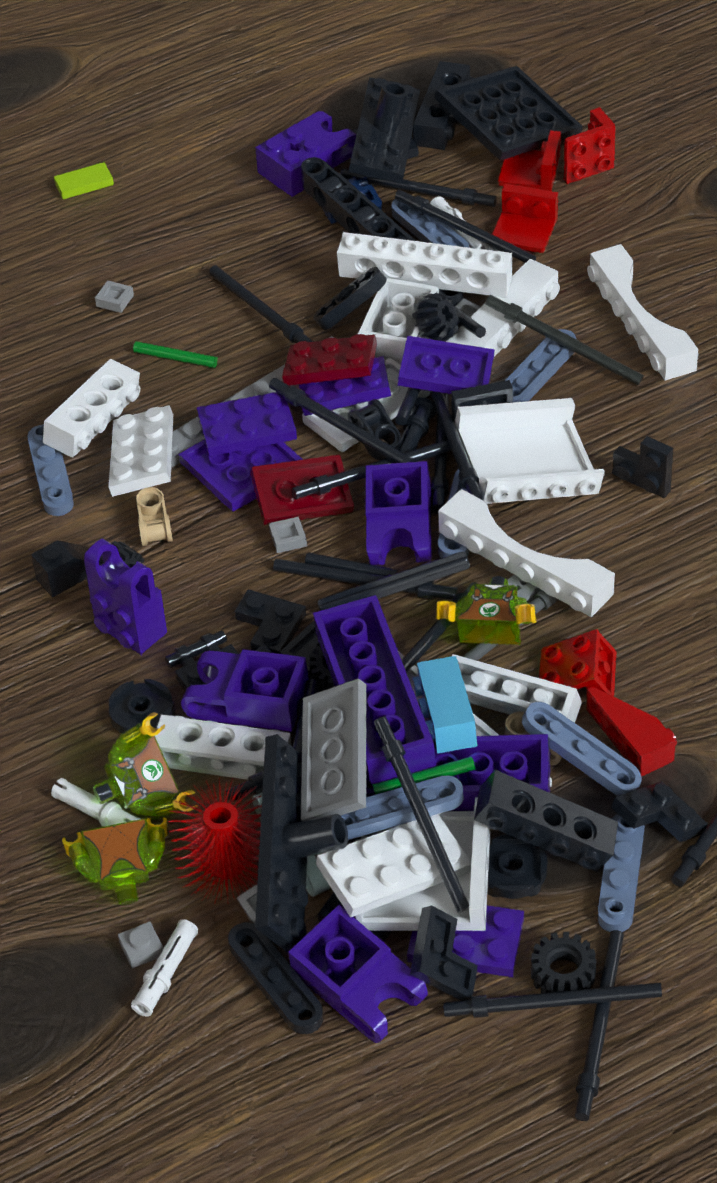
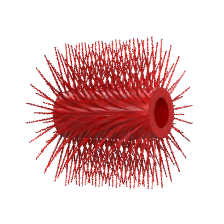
M219 778V802L217 801L214 787L215 800L214 798L213 801L211 799L212 804L210 800H206L209 806L207 805L206 807L197 799H193L202 805L205 811L194 808L190 804L180 803L197 810L201 814L180 812L178 810L170 811L186 814L195 819L171 820L168 822H183L191 825L169 831L190 833L183 838L171 840L172 842L179 840L191 842L182 848L172 849L173 851H181L182 849L193 851L184 857H175L174 860H183L184 858L194 860L186 866L175 867V869L200 866L193 872L177 878L182 879L185 876H191L192 874L194 876L195 873L199 874V872L205 871L199 878L185 886L192 885L194 882H198L200 878L203 879L204 876H208L211 873V876L200 887L202 888L205 883L207 884L209 880L211 881L214 876L215 881L213 880L211 885L212 889L216 881L217 883L219 882L220 878L222 890L225 879L228 900V879H230L233 893L232 880L234 885L235 877L238 883L241 881L238 875L240 876L241 874L246 881L247 879L250 882L252 881L243 874L242 870L249 872L253 877H258V874L248 870L246 867L258 869V866L251 862H259V857H256V855H259L257 847L260 846V840L256 838L260 837V831L255 829L261 826V822H254V820L261 817V814H249L262 807V804L258 805V807L243 810L252 801L261 797L260 795L236 808L243 798L241 797L233 806L231 803L235 800L236 795L234 794L231 802L229 800V803H227L229 790L226 800L224 795V801L222 802Z

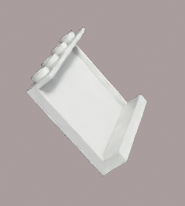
M572 398L458 407L455 426L470 465L476 470L479 477L478 486L484 502L491 504L599 494L604 469H593L572 421L575 410Z
M475 798L474 811H447L438 814L471 860L470 872L457 877L469 903V909L457 913L443 882L356 915V920L370 931H418L422 908L433 905L458 919L456 931H486L491 828L474 820L478 798ZM391 828L384 829V830H381V831H378V832H374V833H371V834H367V835L361 836V839H364V838L370 837V836H372V835L381 833V832L386 831V830H389V829H391Z

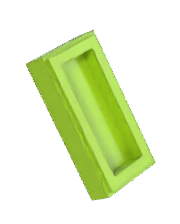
M105 162L54 176L55 185L62 199L114 185L113 177Z

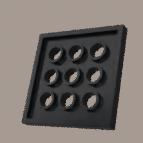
M518 66L437 89L435 99L500 161L541 148L543 141H548L550 131H560L562 141L567 137L581 133L583 127Z

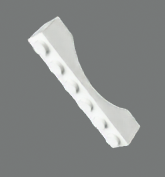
M619 244L590 253V266L587 267L590 280L597 284L602 297L607 299L612 305L614 314L622 319L628 334L634 336L642 353L645 352L649 357L653 369L658 371L665 381L697 371L698 348L687 333L656 319L639 304L631 288L633 260L624 247Z
M463 489L458 491L438 510L439 532L446 538L452 539L467 547L471 552L492 561L496 566L508 570L521 580L540 588L547 595L556 597L570 605L576 611L592 617L614 595V572L590 559L553 557L538 553L519 544L496 524L486 502Z

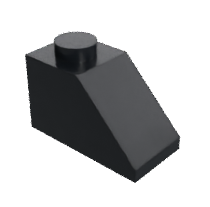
M57 540L31 554L36 580L52 598L86 580L84 555L89 549L88 547Z

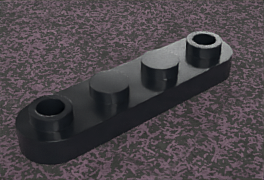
M243 922L234 926L228 935L231 953L280 1016L296 1033L310 1034L317 1031L323 1023V1009L318 999L270 939L255 928L254 923ZM245 943H251L249 947L242 946ZM305 1016L310 1017L308 1020H300Z

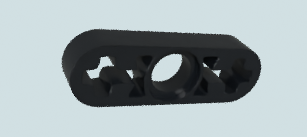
M378 267L370 268L321 306L314 314L313 319L323 330L330 329L378 292L385 285L387 278Z

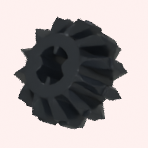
M430 293L414 304L415 312L412 316L416 320L415 326L419 328L420 336H425L426 339L447 341L459 331L457 324L460 322V319L456 315L458 310L454 309L453 301L448 300L444 293Z

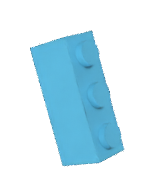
M451 656L418 662V676L413 677L414 691L416 697L422 696L421 699H418V703L423 717L428 718L425 722L432 740H434L437 754L476 747L475 719L457 657Z

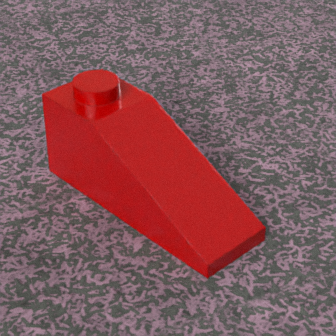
M595 687L587 689L586 710L623 757L637 767L641 777L674 762L675 746L677 745L676 737L670 728H665L657 717Z

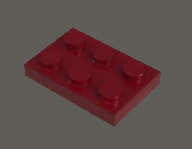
M357 334L341 339L327 338L317 342L301 341L290 345L282 374L283 382L290 386L371 376L377 349L375 334Z
M333 455L251 467L250 474L263 525L298 516L300 520L352 513L354 503L348 483L331 488V492L319 496L315 493L295 500L291 493V488L312 482V479L324 474L328 477L345 472L341 456Z

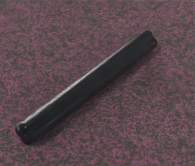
M461 551L320 598L318 600V607L321 611L374 595L380 599L470 568L467 554Z

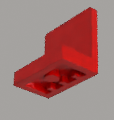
M600 107L590 110L588 131L565 139L564 180L567 184L614 168L616 125Z
M550 131L548 141H543L541 151L532 150L504 159L498 185L511 184L552 191L561 158V132Z
M504 184L502 189V212L492 235L523 250L543 253L558 219V192Z
M598 629L551 644L541 649L539 678L576 689L595 687L614 697L617 651Z

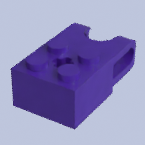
M318 111L256 146L257 171L293 197L304 190L301 168L304 160L317 157L324 160L331 168H334L352 157L357 134L350 129L332 132V117L323 111Z
M427 461L366 466V549L369 564L376 566L384 565L387 553L393 548L400 546L412 549L417 563L432 561L431 483Z
M102 538L95 542L84 555L90 602L94 613V624L102 633H108L116 638L123 647L131 648L142 655L167 633L161 590L155 587L153 572L149 567L137 561L130 568L120 557L117 547ZM102 555L104 564L99 565V560Z
M242 650L241 654L219 651H205L201 654L197 663V670L201 680L207 684L191 685L186 689L181 700V706L187 716L198 720L293 731L298 717V703L303 698L306 681L309 679L306 657Z
M340 905L289 951L290 966L302 981L374 1043L381 1042L388 1035L387 1019L378 1009L382 1001L388 998H398L411 1006H417L428 996L425 982L411 975V968L391 952L389 946L354 917H350L347 911Z

